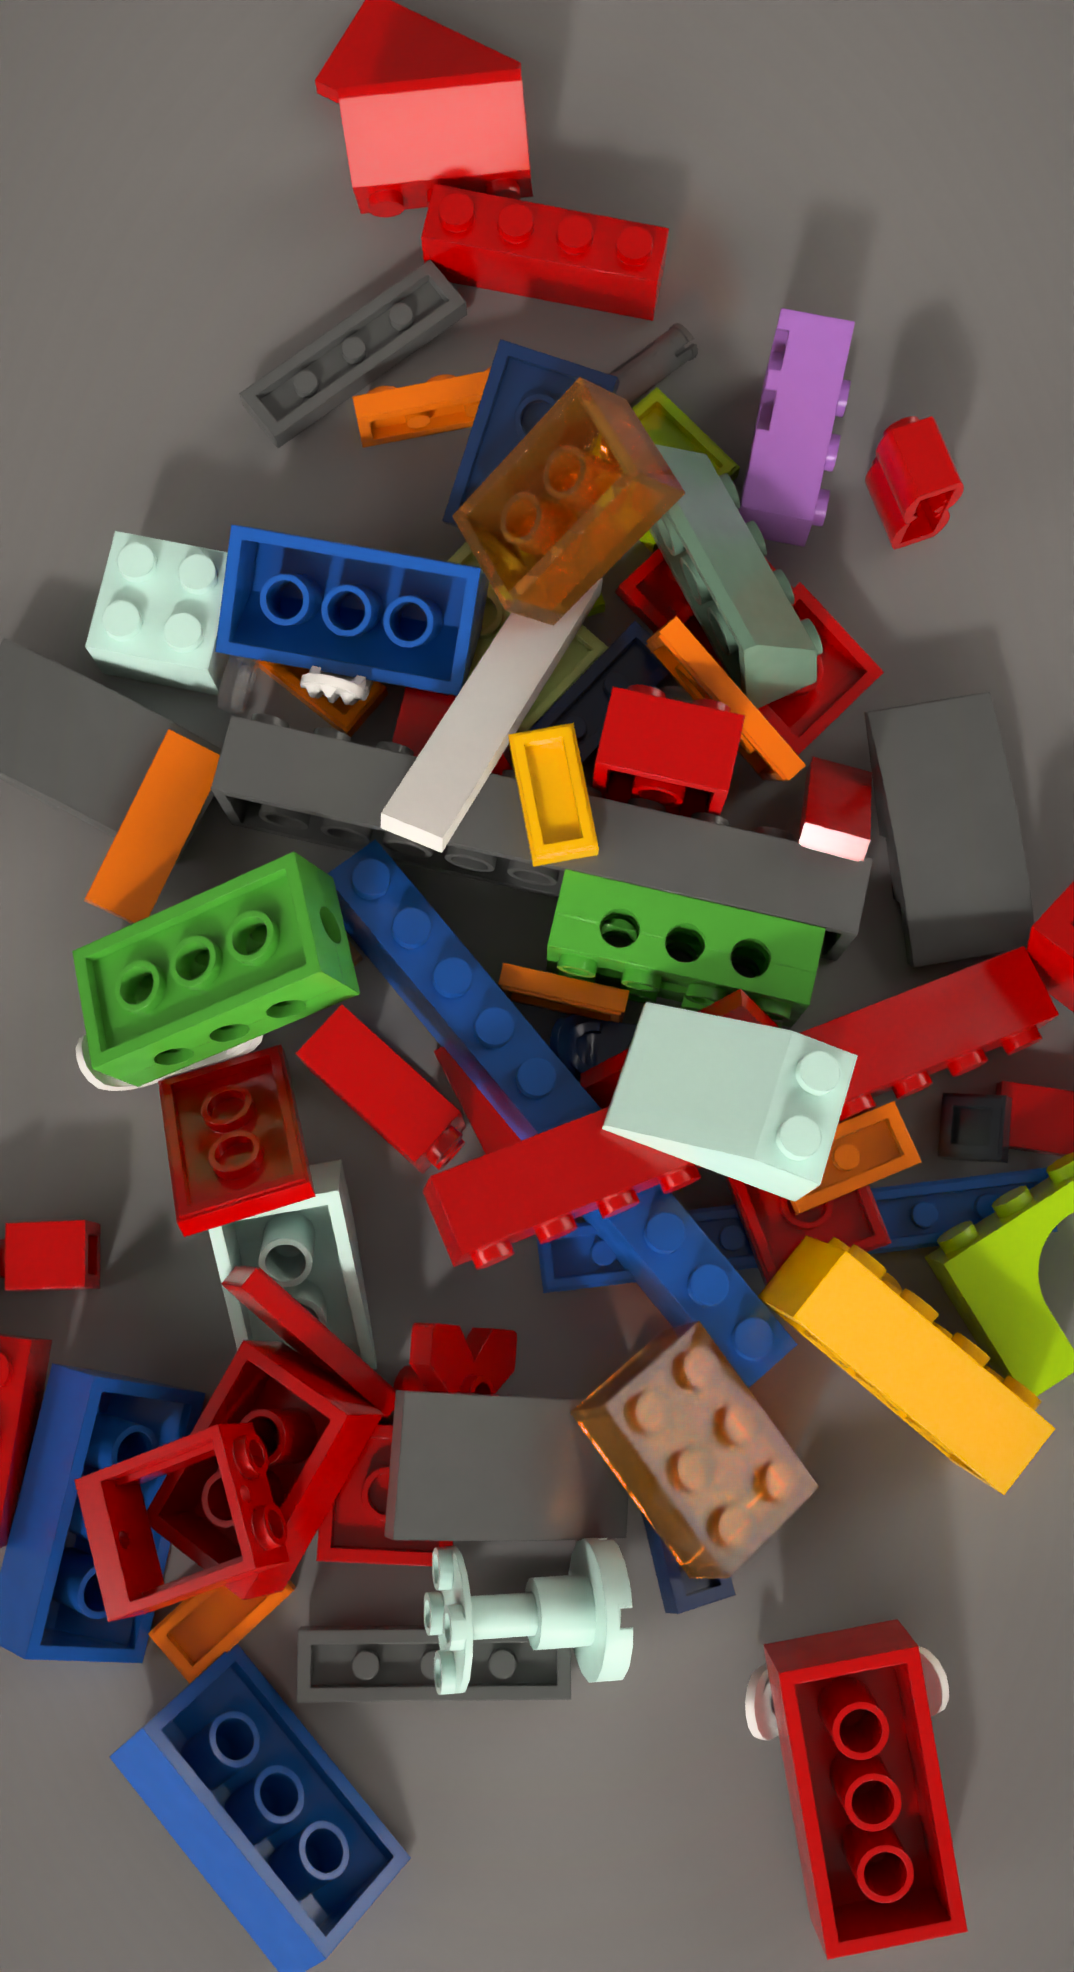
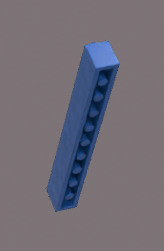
M376 839L327 873L334 879L346 932L440 1046H443L521 1141L601 1110ZM660 1184L637 1193L640 1200L639 1204L612 1217L602 1219L599 1209L582 1215V1218L598 1232L596 1235L600 1240H604L616 1254V1259L624 1269L629 1270L634 1276L638 1286L728 1395L751 1387L798 1345L671 1192L663 1193Z

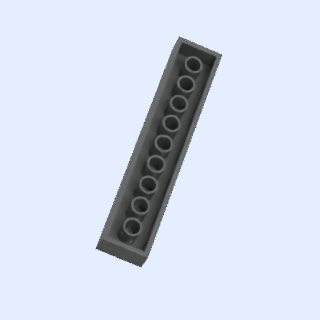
M252 714L251 720L232 715L230 717L211 790L232 825L357 853L376 839L394 862L554 898H559L565 869L826 928L820 958L833 961L838 960L858 935L873 858L865 857L864 861L860 860L858 862L802 847L797 841H793L791 833L775 827H757L754 832L730 827V822L726 818L712 813L696 812L691 815V818L667 813L664 805L649 799L631 798L627 804L602 798V792L593 787L586 786L599 847L598 855L533 867L514 770H504L501 775L492 773L489 775L441 853L381 828V812L417 758L410 748L387 741L378 742L376 748L353 743L350 736L331 728L318 727L314 729L313 733L290 729L286 721L268 714Z

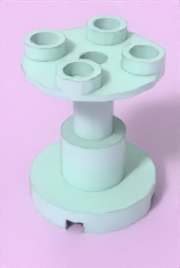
M584 1538L577 1541L571 1555L569 1575L529 1578L525 1593L471 1596L466 1566L457 1546L434 1548L432 1554V1575L436 1591L425 1593L424 1624L427 1635H438L440 1650L435 1652L434 1680L438 1695L457 1694L466 1691L472 1667L473 1640L528 1636L533 1650L574 1647L581 1673L589 1683L624 1679L630 1666L633 1649V1627L620 1628L621 1609L633 1607L626 1564L620 1548L614 1540H607V1538Z

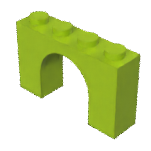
M1074 1152L1061 1157L1048 1166L1046 1172L1049 1177L1028 1190L1027 1186H1020L1000 1196L991 1205L995 1212L977 1224L973 1225L972 1221H965L944 1232L937 1239L940 1247L924 1257L975 1341L990 1357L988 1362L993 1370L1004 1379L1007 1375L1011 1376L1036 1396L1074 1373V1349L1044 1301L1038 1275L1040 1255L1048 1236L1064 1218L1074 1213Z

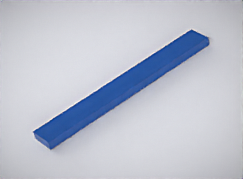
M1047 1167L871 1188L891 1244L867 1253L877 1254L939 1246L937 1239L950 1228L965 1221H972L973 1225L994 1213L995 1211L991 1205L1003 1194L1020 1186H1027L1029 1190L1049 1177L1046 1172ZM735 1204L686 1210L735 1270L758 1268ZM588 1222L577 1223L578 1228L544 1244H540L537 1238L543 1293L637 1282L630 1271L625 1270L616 1259V1254L604 1240H600L596 1235L598 1232ZM1057 1226L1052 1230V1232H1058Z

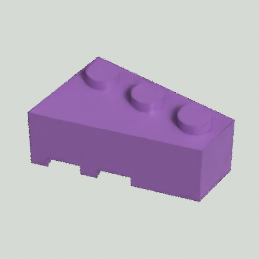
M785 308L780 310L765 373L740 508L738 510L745 523L753 520L757 524L763 538L766 540L805 547L811 526H823L830 490L821 489L820 486L823 472H833L841 435L832 434L835 416L843 418L848 400L851 381L845 380L843 377L855 324L854 321Z

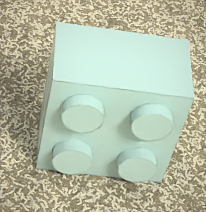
M115 531L85 645L103 674L221 696L231 655L217 653L215 648L228 552Z

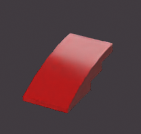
M657 549L617 587L615 593L654 633L677 616L724 670L661 551ZM766 559V561L768 562V564H769L770 568L772 569V571H775L776 569H775V568L772 566V564ZM801 582L794 588L791 586L795 599L792 607L800 621L806 618L811 620L820 637L823 653L817 656V682L757 708L797 755L808 747L884 673Z

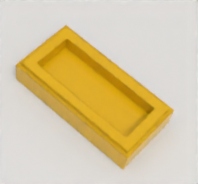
M574 723L508 734L533 867L598 855L599 847Z

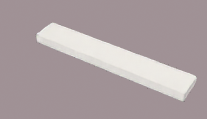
M548 557L546 558L381 812L382 829L438 852H443L509 744L508 734L516 733L599 598L603 578Z

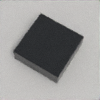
M943 1093L938 1157L945 1160L1008 1163L1012 1099L1006 1095Z

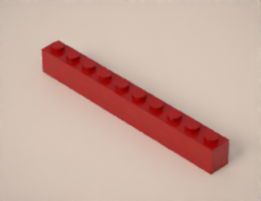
M1021 946L802 1031L800 1034L858 1055L839 1119L841 1123L874 1109L877 1105L873 1098L893 1090L896 1099L899 1100L932 1085L933 1082L930 1075L948 1068L952 1077H956L988 1062L989 1060L985 1053L1003 1046L1006 1054L1010 1055L1039 1042L1043 1038L1038 1029L1057 1017L1059 1013L1025 946ZM607 1107L431 1175L423 1189V1194L453 1266L456 1267L472 1260L476 1270L511 1257L515 1254L512 1244L536 1234L539 1243L544 1244L571 1233L578 1228L575 1218L599 1209L602 1219L622 1213L640 1203L637 1193L660 1184L663 1193L667 1194L690 1185L701 1178L698 1168H701V1166L603 1130L602 1127L609 1109Z

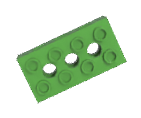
M295 851L72 951L92 1069L136 1087H140L360 994L334 879Z
M565 869L547 944L546 971L629 990L628 1000L656 1003L657 997L682 1002L681 1009L696 1012L742 989L779 1028L782 1025L792 1027L810 1005L826 928ZM619 937L624 939L629 946L622 948L609 945L605 939ZM680 951L685 953L692 962H679L673 959L668 952ZM732 965L746 967L754 977L749 978L740 975Z

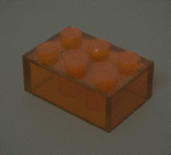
M579 377L452 517L505 611L554 626L685 494V491L628 401Z
M700 1321L660 1332L570 1412L689 1578H729L819 1488L818 1484Z

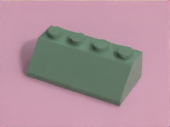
M646 442L633 447L643 520L727 675L756 708H760L817 682V656L823 653L818 632L809 618L800 621L793 609L792 604L795 603L791 585L781 569L772 571L764 556L767 555V548L757 524L753 520L747 523L744 522L738 511L740 508L739 496L730 476L727 473L719 476L707 454Z

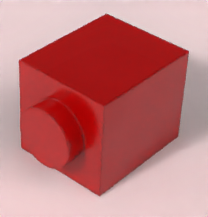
M88 1220L5 1223V1239H0V1278H5V1290L35 1292L100 1289L101 1224Z

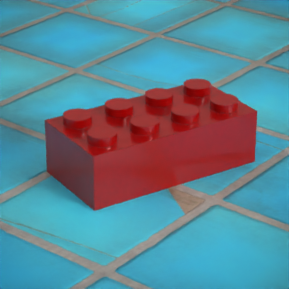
M895 1619L763 1644L810 1919L827 1960L968 1932L920 1651L917 1643L900 1621Z

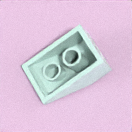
M646 1002L636 1026L602 1129L796 1202L821 1184L858 1055L792 1030Z
M341 1159L309 1165L316 1197L209 1229L221 1283L235 1266L260 1267L373 1370L377 1369L355 1222ZM222 1286L237 1351L243 1340L280 1341L292 1348Z

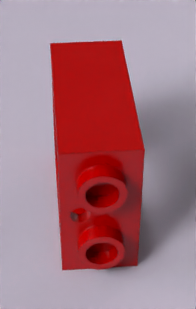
M341 1004L295 1053L313 1075L422 1174L431 1165L435 1166L439 1171L442 1170L464 1146L465 1141L462 1139L463 1134L461 1132L466 1126L461 1112L344 1005Z
M253 1422L216 1424L74 1480L108 1622L147 1614L290 1562L285 1545L288 1534L286 1521L279 1507L274 1504L266 1474L268 1469L267 1451L260 1437L255 1434ZM216 1455L242 1556L165 1584L140 1484Z

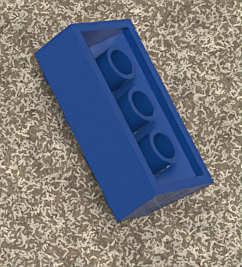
M231 524L215 652L306 669L317 666L321 667L322 672L350 677L359 675L366 677L367 680L457 696L467 681L480 637L491 569Z
M52 1363L0 1571L1 1647L28 1660L143 1663L149 1639L148 1633L151 1630L155 1611L116 1621H107L74 1480L190 1435L200 1418L206 1393L111 1372ZM167 1474L140 1484L146 1510ZM151 1528L163 1575L171 1543Z
M238 1644L228 1653H223L109 1756L278 1972H305L326 1960L411 1859Z

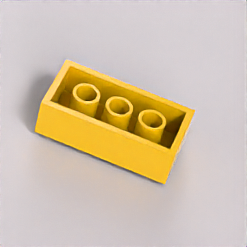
M806 1235L758 1295L759 1299L953 1463L1005 1495L1056 1429L1035 1411L1042 1401L1011 1376L1007 1375L1004 1379L986 1364L990 1357L971 1340L958 1332L952 1335L945 1328L934 1322L939 1314L915 1293L906 1288L900 1291L885 1279L881 1281L880 1279L887 1270L866 1251L855 1244L850 1248L835 1237H832L828 1243Z

